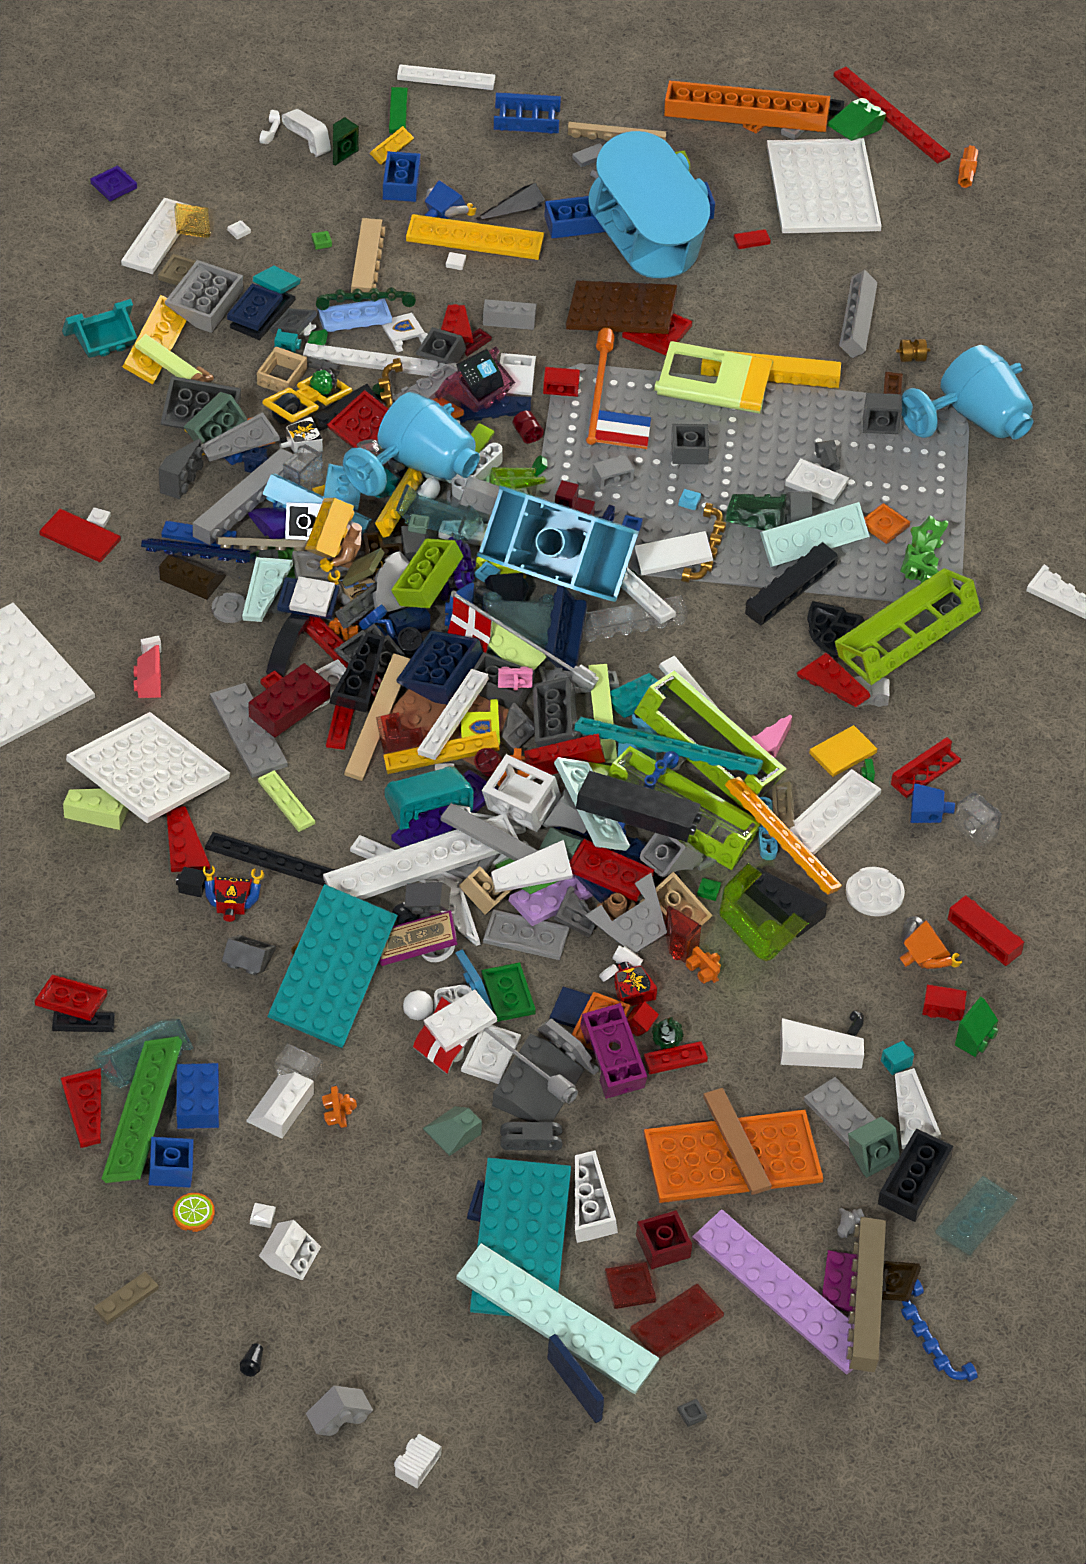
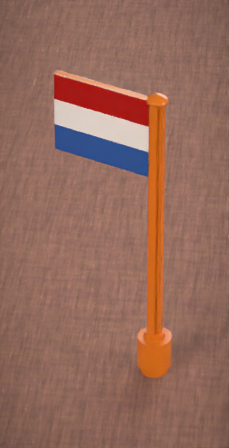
M603 328L598 332L596 348L600 352L589 434L586 442L590 445L598 442L647 449L651 417L599 410L607 353L613 350L615 335L610 328Z

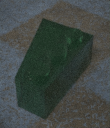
M733 494L727 508L726 521L763 531L779 527L784 518L787 494H781L780 497H771L770 494H765L764 497H755L754 494Z

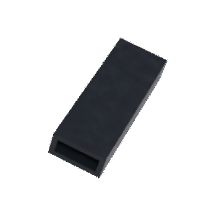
M590 770L578 793L575 808L684 842H688L690 835L694 836L697 828L696 823L699 824L702 817V812H699L701 806L699 803Z

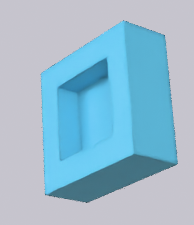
M684 489L678 506L696 510L701 499V493Z
M487 561L475 571V577L484 583V580L489 575L500 574V569Z

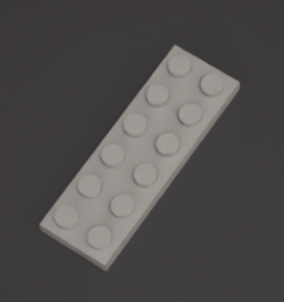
M246 683L210 693V698L252 778L288 767V762L275 738L249 718L248 702L253 699V696Z

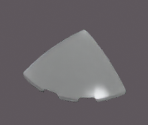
M400 551L392 553L384 559L383 567L377 570L375 576L377 590L373 593L375 609L383 604L387 612L406 607L399 605L391 591L410 563Z

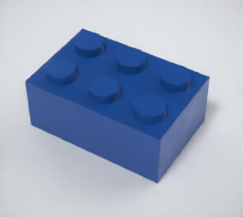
M387 151L383 180V200L416 202L420 175V154Z
M218 1063L177 1064V1129L219 1128Z

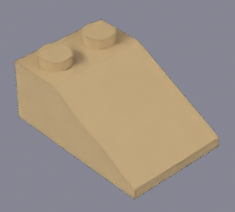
M674 872L669 874L655 887L665 925L685 940L690 938L712 917V914Z

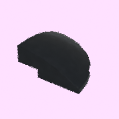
M812 601L807 616L810 629L808 631L813 642L822 651L834 657H839L835 641L865 622L862 615L848 613L843 607Z

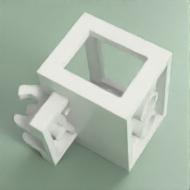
M507 754L482 789L488 810L499 815L505 813L508 819L535 832L539 830L561 797L555 776ZM513 767L530 775L527 778L520 776L514 772ZM506 771V778L504 779L498 790L495 789L494 787ZM538 778L540 780H543L544 782L542 783V785H540L536 782H533V780Z

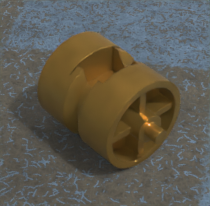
M909 339L900 340L899 349H896V353L900 355L901 362H911L913 359L916 362L926 361L927 352H930L925 339H915L914 342H911Z

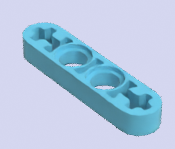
M759 797L773 812L772 800L767 797ZM761 824L757 832L760 855L765 860H773L777 857V840L773 837L770 839L763 838L762 835L768 834V831ZM767 845H770L771 853H768L766 850Z

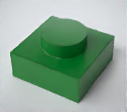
M864 759V765L860 768V775L874 783L875 770L873 760Z
M702 878L697 896L716 901L721 888V882Z

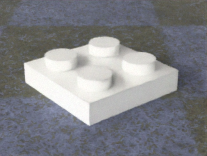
M299 576L289 605L290 610L326 617L335 589V583Z

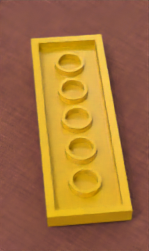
M162 295L157 300L122 366L152 385L162 366L135 348V344L147 334L171 351L187 321L165 305L167 298Z

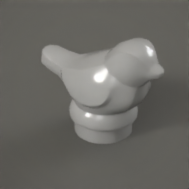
M842 1207L839 1208L841 1221L837 1233L840 1238H847L849 1234H853L855 1224L858 1225L860 1218L865 1217L861 1208L854 1209L852 1212L846 1211Z

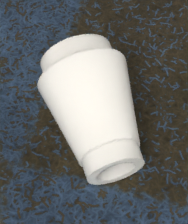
M619 945L613 956L616 964L628 962L631 968L641 966L643 959L626 946L622 947Z

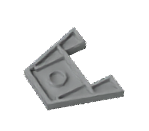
M651 873L635 883L645 900L612 921L602 905L585 915L587 919L620 945L626 946L635 954L667 934Z

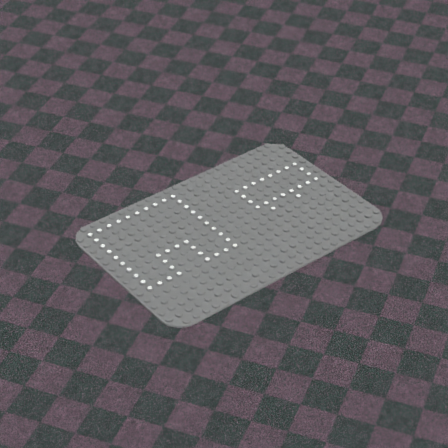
M579 363L566 368L580 370L578 397L550 396L542 456L547 459L548 467L538 475L535 496L555 503V494L562 480L579 484L578 497L595 501L594 516L622 525L625 515L643 519L635 546L706 531L709 542L717 517L711 515V518L703 517L706 502L714 504L713 508L720 510L724 516L723 522H726L725 532L719 533V535H722L720 546L715 545V548H718L716 559L713 558L712 571H707L703 578L692 581L763 588L771 584L776 576H781L789 566L797 563L798 559L770 567L760 532L786 525L785 514H788V510H785V506L782 504V497L785 495V492L797 491L785 486L786 479L800 459L823 467L821 459L816 456L815 443L829 440L835 441L836 455L840 463V469L835 472L849 477V481L834 505L812 496V516L859 502L863 516L866 517L884 503L909 520L910 526L887 544L868 532L870 537L831 548L838 554L837 565L804 592L896 601L921 584V581L917 579H907L900 570L905 558L907 545L912 544L911 528L922 525L929 516L934 517L936 521H948V526L940 538L943 541V545L940 548L934 549L935 557L939 558L938 571L945 568L963 576L969 425L967 418L958 413L951 404L936 411L938 419L937 429L932 436L927 438L918 437L913 434L906 426L902 415L898 434L863 433L862 417L866 397L864 392L767 383L762 410L758 414L657 395V391H654L656 380H660L662 372L605 366L599 410L651 417L647 449L598 442L590 445L586 442L589 434L598 365ZM669 372L670 376L713 384L717 382L718 378ZM672 424H708V465L672 464ZM626 454L634 467L633 481L600 490L592 477L593 463ZM684 489L701 493V499L696 510L678 506ZM634 547L628 568L635 571L637 575H641ZM701 563L685 567L692 568V572L696 573L699 572ZM684 567L651 573L645 576L682 579ZM952 578V579H953V582L956 581V582H958L959 584H962L961 581Z

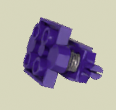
M450 537L449 540L456 541L464 557L441 590L440 598L443 601L448 600V595H451L455 587L461 589L474 582L473 574L474 569H476V562L471 558L470 547L467 543L456 540L454 537Z

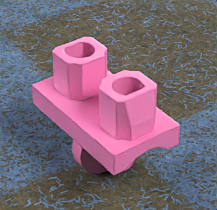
M528 667L498 668V688H514V690H518V688H532L533 669Z

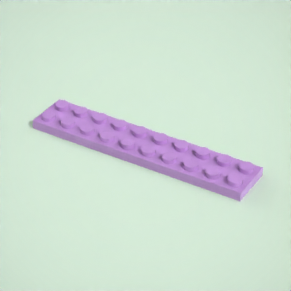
M721 1209L692 1236L693 1241L846 1375L853 1370L849 1369V1360L846 1359L847 1347L850 1346V1342L847 1341L848 1329H851V1324H848V1318L725 1211Z

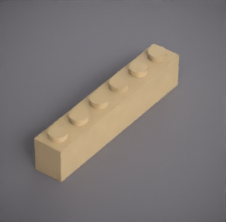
M362 218L351 293L354 289L369 292L372 288H376L374 282H378V272L376 271L380 270V261L378 259L381 260L382 249L380 248H383L384 238L381 237H385V227H382L381 219Z

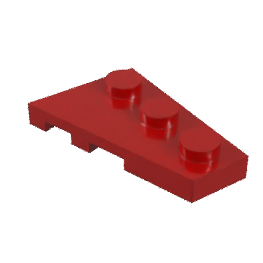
M448 305L441 330L462 336L464 343H473L465 305Z

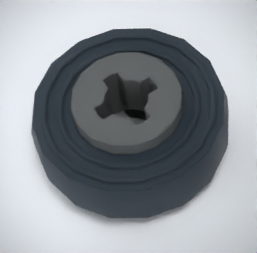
M292 393L282 395L275 402L277 406L292 415L297 413L300 408V400ZM272 411V417L281 424L288 422V420Z

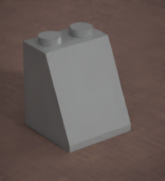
M468 476L457 510L489 521L499 492V486Z

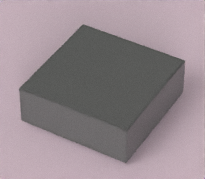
M697 1398L677 1407V1411L687 1427L707 1419V1414Z

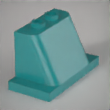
M128 299L115 303L113 310L84 318L82 313L67 317L62 329L63 335L75 334L89 358L98 355L104 357L112 351L121 352L125 350L126 347L134 345L137 340V335L129 318L133 307L132 300Z

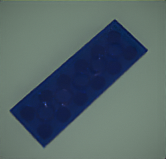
M146 538L141 542V547L146 548V551L149 552L164 550L166 554L182 552V556L190 557L200 554V558L211 559L216 556L221 561L236 559L238 563H247L255 559L256 551L220 548L219 546Z

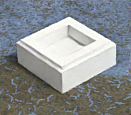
M238 221L227 227V230L236 239L251 233V229L243 221Z
M450 252L446 261V267L463 270L466 255Z

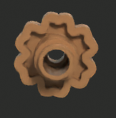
M620 893L612 894L607 900L602 903L599 902L597 907L602 905L612 921L635 907V903L631 899L624 897Z

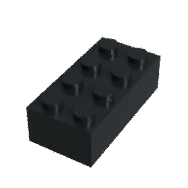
M916 1128L879 1193L878 1205L916 1222L951 1160L954 1146Z

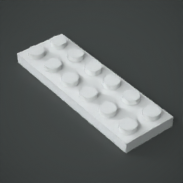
M164 198L121 260L122 266L153 274L194 214L195 206Z
M851 769L795 820V826L788 829L815 855L881 794V788Z

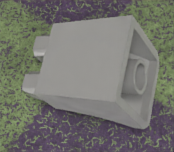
M565 788L542 825L546 828L566 827L583 834L587 830L578 810L575 809L576 806L567 788Z
M655 833L641 851L640 859L647 866L654 869V872L659 876L666 877L672 872L697 868L703 861V854L688 842Z

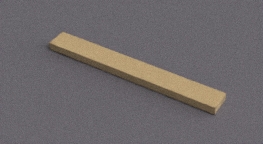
M393 653L345 770V776L363 781L401 687V684L397 683L396 679L410 661L409 658Z

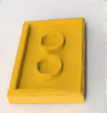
M853 725L811 748L809 754L834 777L876 754L878 749Z

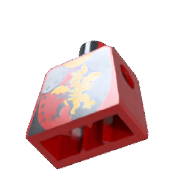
M622 962L618 965L619 971L615 973L614 978L618 1001L634 1006L644 1001L656 1000L657 986L642 966L631 968L628 962Z

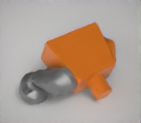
M912 916L905 921L901 932V939L909 951L899 957L905 967L914 961L921 968L926 969L949 966L959 967L962 961L958 962L955 960L959 957V954L954 953L952 957H949L951 954L927 920L923 922L921 918Z

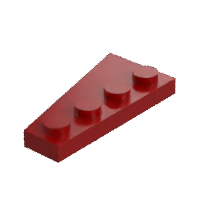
M827 653L797 672V676L802 680L806 679L810 684L820 686L825 692L837 695V698L854 707H857L871 697L869 691Z
M186 806L176 807L167 812L171 872H182L183 867L203 870L205 866V870H210L209 861Z
M101 1068L61 1077V1084L80 1148L100 1144Z

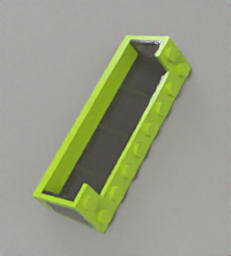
M675 670L651 685L634 711L637 716L660 736L763 760L762 768L758 774L750 775L741 770H729L724 766H712L707 762L692 761L685 757L743 809L745 808L742 806V803L725 786L728 780L740 777L758 797H762L780 780L786 771L782 764Z

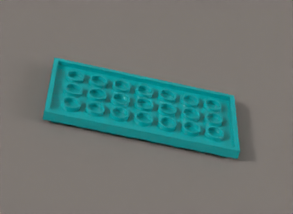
M324 884L267 1017L343 1048L398 915Z
M488 1158L477 1248L482 1243L558 1292L571 1166ZM472 1289L470 1312L513 1316Z

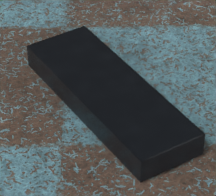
M54 1011L52 1031L114 1032L115 1012H96L91 1021Z

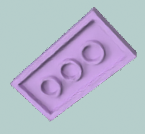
M573 874L571 879L558 881L532 894L522 889L510 895L509 902L531 926H534L556 915L569 886L575 889L574 893L580 900L583 899L585 901L593 895Z

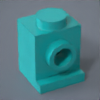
M278 329L274 340V348L279 347L296 353L297 349L300 350L301 339H298V334L282 332V329Z

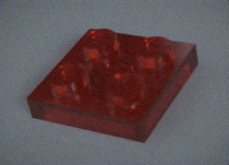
M647 1262L605 1269V1276L614 1309L656 1302V1295Z

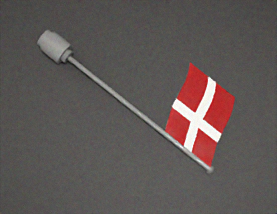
M457 591L451 592L453 612L448 634L477 638L480 640L483 652L487 653L493 621L570 670L571 680L584 689L592 690L598 682L599 678L596 676V673L582 664L579 667L575 666L572 668L456 594Z
M441 992L439 994L440 1001L434 1013L453 1003L452 1000L445 996L446 993ZM424 1025L414 1042L413 1048L448 1075L454 1060L466 1046L469 1039L445 1052ZM488 1028L484 1029L491 1037L547 1079L548 1091L556 1098L568 1104L576 1099L578 1090L570 1081L560 1074L552 1077L548 1076Z

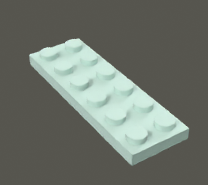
M859 502L760 532L770 567L799 559L801 556L807 555L812 547L818 546L822 542L828 547L834 548L870 537Z
M558 757L554 764L576 806L578 793L589 770L592 771L588 762ZM578 810L595 847L624 851L629 848L630 844L618 821Z

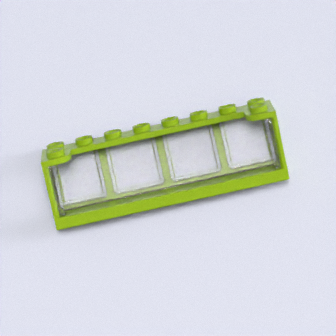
M629 746L612 763L607 776L644 786L645 777L652 775L657 761ZM668 767L666 773L660 775L656 781V787L653 790L701 804L699 811L702 812L701 821L699 824L696 823V832L694 836L690 835L688 843L702 854L715 859L716 862L733 870L761 826L755 820V817Z

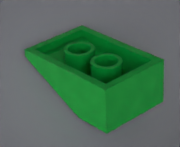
M860 98L846 106L828 122L827 126L853 141L881 130L886 113L881 108L869 103L867 99Z

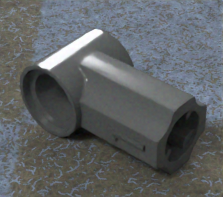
M835 441L816 442V456L821 459L823 467L834 472L840 469Z

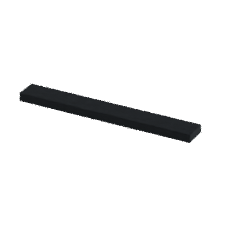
M212 832L205 845L206 850L322 886L326 885L323 874L335 870Z

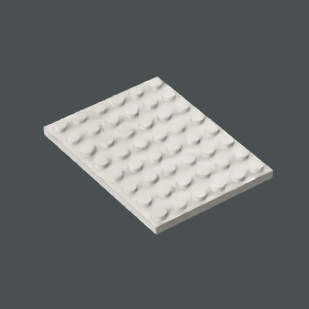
M864 138L853 141L849 139L767 140L766 146L782 233L881 231L882 225Z
M14 603L0 609L1 747L95 698V693Z

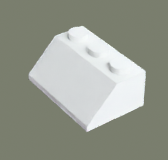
M296 1072L278 1076L246 1121L279 1138H283L314 1095V1081Z

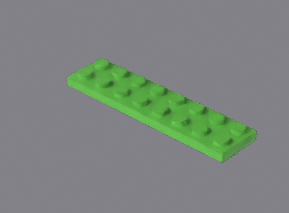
M179 1036L144 1042L101 1178L105 1183L141 1178L151 1146V1137L154 1136L183 1042Z

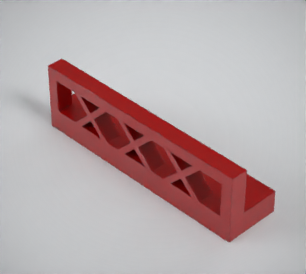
M946 737L892 774L891 785L904 797L908 798L913 793L914 784L926 786L960 763L961 758L951 751L952 741ZM949 755L953 761L942 762V758ZM931 765L940 766V770L929 771V767ZM918 774L926 775V779L923 781L915 780V776ZM904 783L913 784V788L906 791L901 785Z

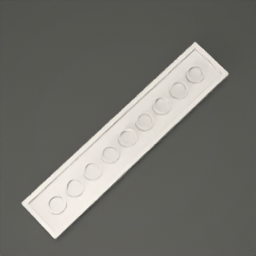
M505 813L483 820L518 839ZM454 830L323 874V879L326 885L363 900L405 886L408 883L499 854V852L459 830Z

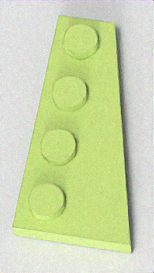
M492 621L489 648L497 656L517 665L532 668L533 670L547 658L545 654Z

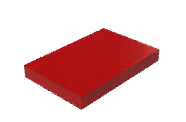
M51 975L36 997L35 1006L91 1021L108 993L103 988Z

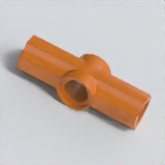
M969 145L965 148L963 158H961L958 184L964 188L972 186L973 176L976 172L978 150L975 146Z

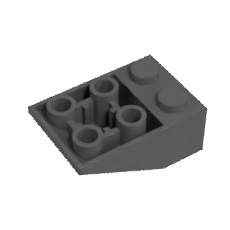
M201 439L195 440L165 458L159 467L161 494L180 499L183 494L187 493L190 482H194L197 471L203 468Z

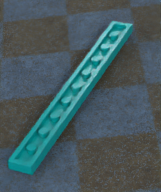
M580 717L575 723L574 731H579L583 735L599 733L600 739H612L621 744L629 743L637 748H649L659 753L673 751L677 753L678 757L683 756L692 761L707 762L712 766H724L729 770L737 769L750 775L758 774L763 764V760L584 717Z

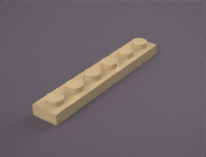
M576 122L568 123V135L574 138L581 136L589 139L601 138L609 141L613 137L625 132L642 131L654 134L666 141V131Z

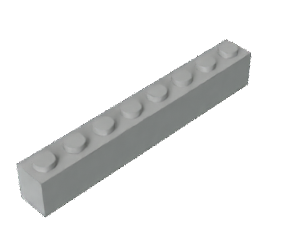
M280 448L193 522V537L209 545L214 543L216 537H221L226 531H229L249 511L251 512L254 507L265 500L267 496L263 495V491L271 474L275 473L288 479L298 471V456Z

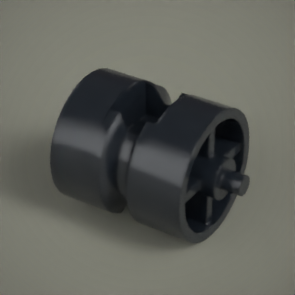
M413 627L404 628L398 635L399 648L406 656H413L423 642L421 633Z

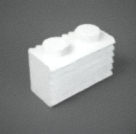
M418 1434L415 1439L412 1438L408 1442L407 1451L403 1456L399 1455L394 1463L395 1476L415 1488L420 1486L438 1461L442 1446L421 1434Z

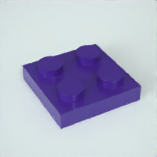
M118 165L90 178L91 184L109 201L137 189V183Z

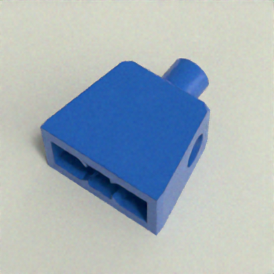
M914 784L910 823H941L943 813L954 814L955 803L944 801L945 792L943 790Z

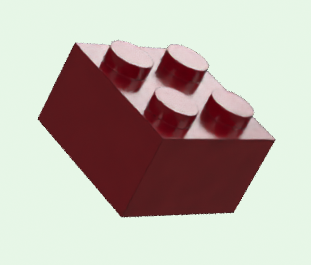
M677 1210L637 1222L636 1237L651 1269L691 1258L692 1242Z

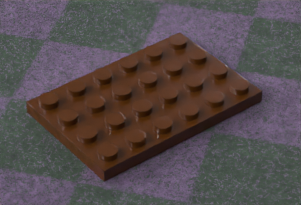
M576 281L566 329L600 331L603 328H610L614 332L668 334L678 290L677 285Z

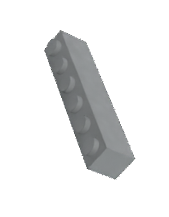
M866 270L859 272L851 278L839 344L852 358L862 355L866 351L878 283Z

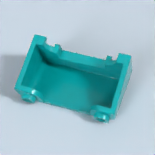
M448 766L432 772L392 781L385 787V799L400 830L409 828V821L413 818L417 820L418 813L447 806L451 803L470 807V811H473V789L455 767Z

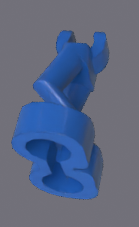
M383 604L358 623L362 630L367 629L374 623L386 624L387 633L382 627L376 626L385 636L389 635L397 646L399 645L392 620L382 619L387 613Z

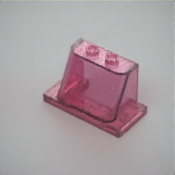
M495 346L489 350V353L501 372L504 382L503 387L476 400L461 381L463 375L458 370L443 381L434 395L441 399L449 394L472 411L478 412L484 407L487 409L492 406L496 399L498 401L503 399L516 382L496 359L500 351Z

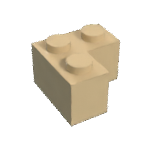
M480 866L459 885L462 891L485 915L512 891L507 890L495 893L492 878Z

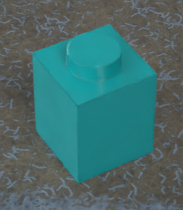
M901 1041L883 1050L881 1062L890 1074L894 1075L912 1066L914 1052L904 1041Z

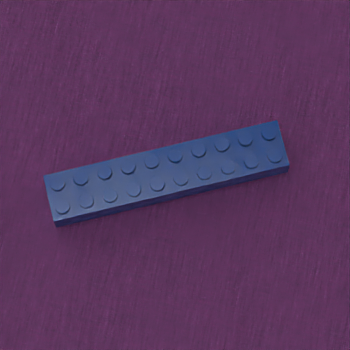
M704 182L708 190L707 198L710 204L709 219H714L715 201L708 183ZM589 196L545 201L544 217L552 239L606 232L590 210Z

